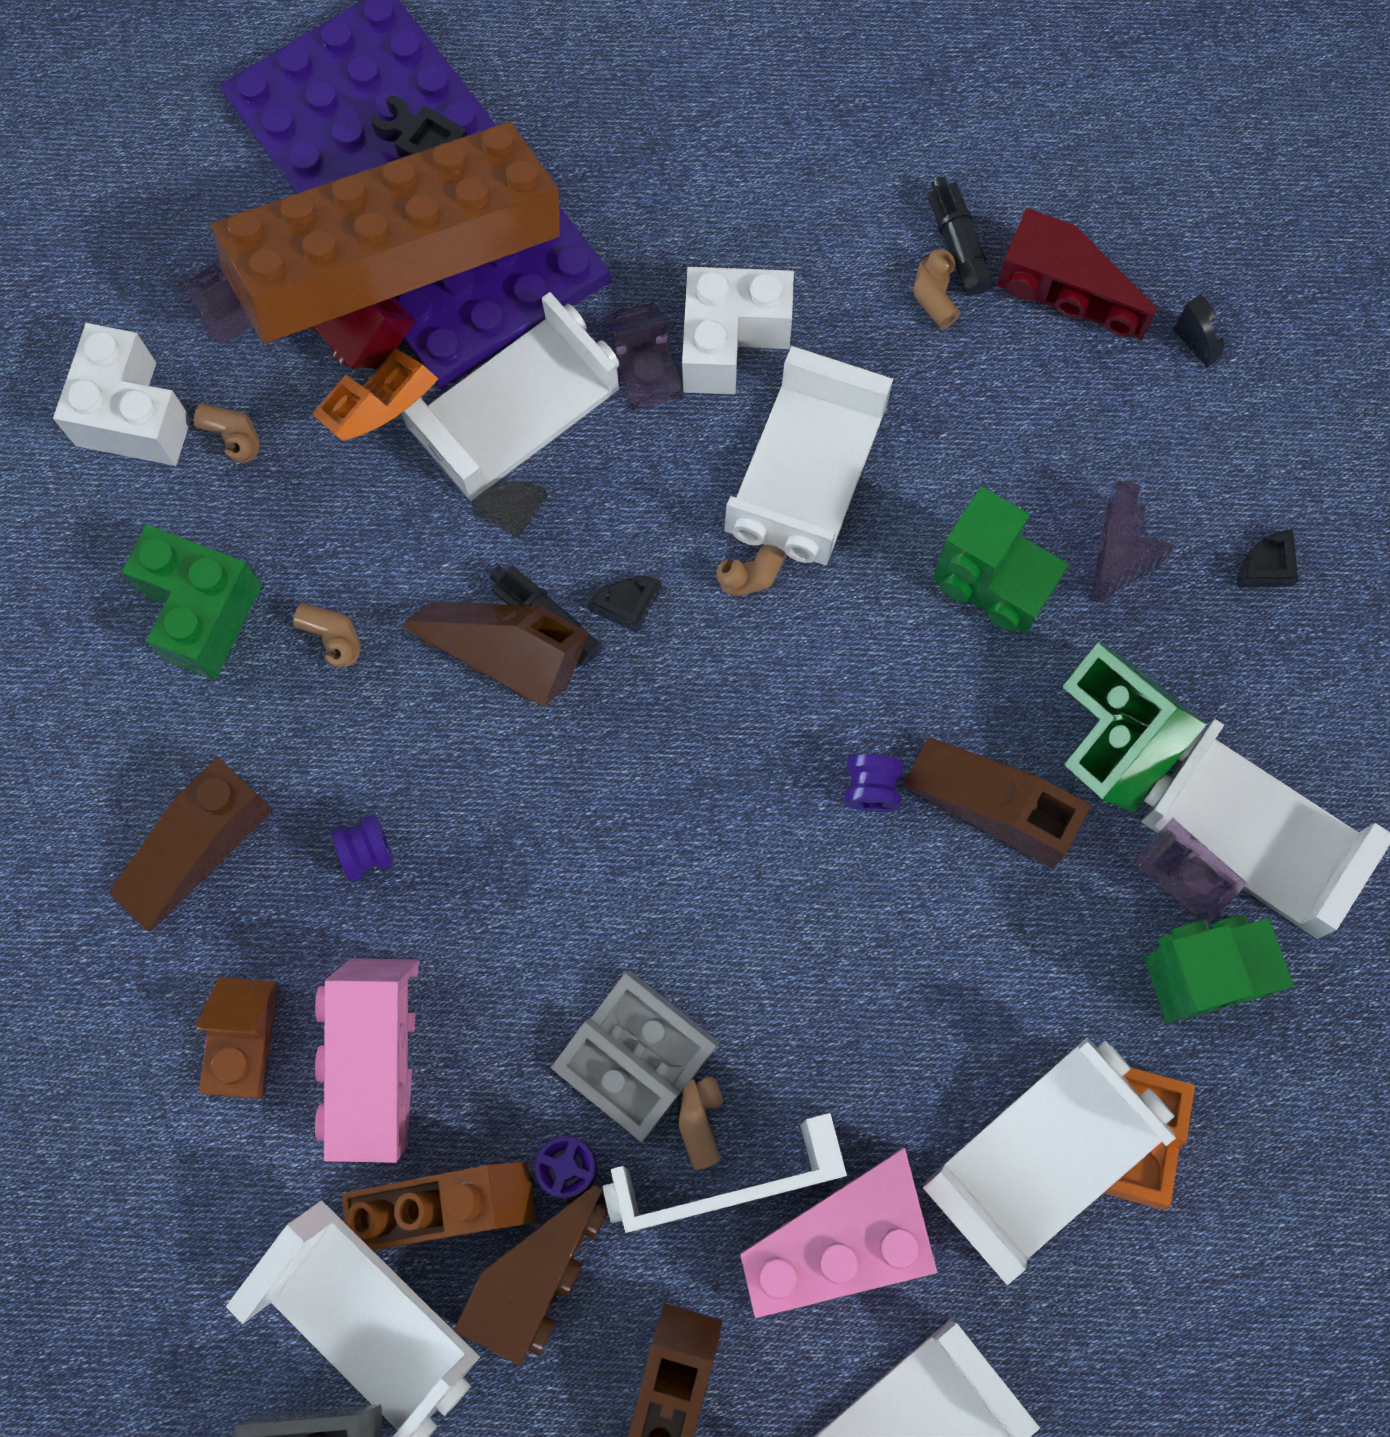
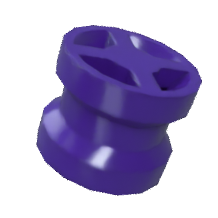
M860 754L849 757L847 760V772L852 777L851 787L845 791L844 805L852 809L868 812H892L899 810L901 807V795L896 790L897 780L903 775L904 763L900 759L877 754Z
M375 813L363 817L361 824L355 827L347 828L341 825L331 829L336 853L351 883L363 879L367 870L375 867L386 870L395 866L389 842Z
M562 1136L550 1140L541 1148L536 1156L534 1169L536 1179L545 1192L553 1197L571 1199L581 1196L592 1187L596 1180L598 1165L596 1156L588 1145L576 1138Z

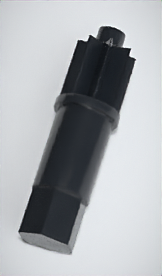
M938 177L931 182L933 191L927 192L928 201L938 223L937 229L943 235L949 252L954 257L955 267L958 273L961 274L969 296L984 293L995 284L972 224L973 217L966 207L957 182L948 184L945 177Z
M513 565L508 571L501 566H497L491 572L489 578L496 583L491 590L506 604L542 606L585 630L581 623L548 596V592L544 588H539ZM590 633L578 660V663L582 666H586L603 645Z

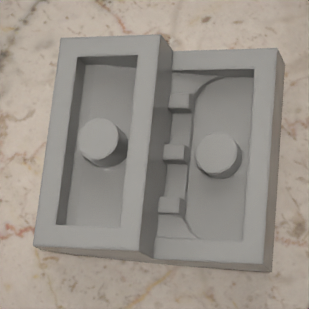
M627 971L591 1019L582 1024L550 1068L642 1143L682 1094L685 1085L703 1067L720 1042L632 971Z

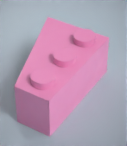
M350 958L325 980V986H319L315 1002L317 1022H324L325 1027L324 1045H320L316 1053L315 1076L317 1082H324V1104H320L316 1111L315 1137L317 1141H324V1161L397 1163L408 1145L412 1069H408V1032H415L416 1016L415 1013H408V979L410 977L418 978L419 959Z
M905 1148L894 1152L866 1172L740 1252L755 1318L937 1273Z

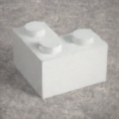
M687 267L682 357L683 392L736 394L738 347L790 349L794 271Z
M89 323L85 324L53 417L54 421L75 446L176 466L191 418L172 390L149 386L156 361L136 332Z

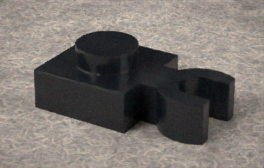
M389 95L386 99L389 112L397 116L394 120L384 121L375 115L370 119L375 134L384 141L395 142L397 154L401 158L468 136L465 128L426 106H423L416 116L409 113L406 103L396 96Z

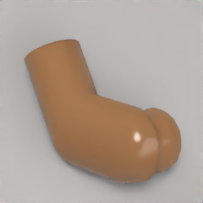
M935 249L930 253L929 257H925L921 261L914 282L913 292L915 298L940 330L951 326L959 318L961 312L946 295L950 273L955 268L954 257L944 249Z
M200 403L197 406L194 414V426L198 429L221 434L226 446L224 452L230 460L247 463L257 456L260 449V439L248 415L205 403Z
M762 544L754 561L741 563L740 560L732 561L731 559L723 561L717 568L716 579L721 584L724 592L736 597L768 589L773 584L787 554L776 546Z
M301 602L294 615V628L321 636L326 653L323 655L330 665L334 667L353 665L359 657L361 643L351 619L344 614Z
M710 1076L696 1083L692 1079L682 1090L679 1129L692 1168L696 1170L713 1166L721 1159L705 1111L719 1108L723 1103V1098L716 1078Z

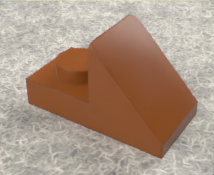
M218 978L196 1023V1030L207 1034L198 1094L263 1099L278 982Z

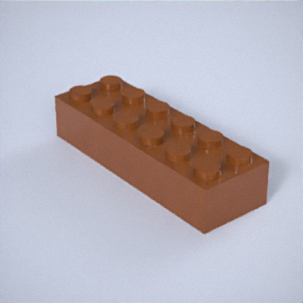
M509 121L210 223L223 273L262 343L266 344L560 237L559 191L516 127Z

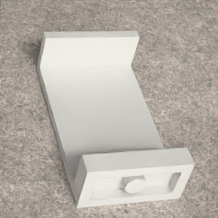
M551 292L542 297L546 319L428 406L419 398L413 405L402 412L407 428L470 501L474 500L619 390L617 367L620 364L615 353L603 340L596 343L585 331L587 329L586 324L578 311L570 304H566L563 307Z
M791 346L784 363L781 389L737 497L730 496L726 505L724 531L733 534L743 543L749 545H773L785 551L789 557L803 563L817 562L827 566L885 413L893 378Z
M1214 719L1197 735L1178 760L1181 762L1172 776L1165 775L1155 784L1145 798L1144 802L1151 807L1141 822L1316 939L1336 931L1390 846V832L1376 823L1357 832L1216 740L1224 724Z
M1088 1037L934 1172L927 1179L923 1187L1007 1285L1026 1270L1029 1257L1157 1145L1163 1142L1168 1146L1176 1139L1173 1130L1167 1124L1175 1117L1174 1114L1150 1088L1146 1089L1141 1095L1124 1077L1131 1067L1106 1040L1098 1048Z
M828 1113L806 1119L800 1125L812 1169L811 1172L644 1215H639L629 1169L624 1166L613 1168L611 1173L614 1183L603 1185L611 1223L623 1221L625 1233L845 1177L847 1174L831 1114Z
M322 1200L286 1225L226 1305V1308L244 1324L272 1303L372 1405L381 1404L382 1415L397 1430L393 1437H430L438 1427L430 1417L436 1410L443 1416H446L466 1394L471 1385L463 1377L480 1358Z
M948 1320L814 1437H1031L1040 1427L956 1322Z

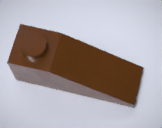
M217 756L175 797L114 883L109 893L147 931L151 932L273 809Z
M663 1304L628 1437H694L723 1323L722 1319L670 1304Z

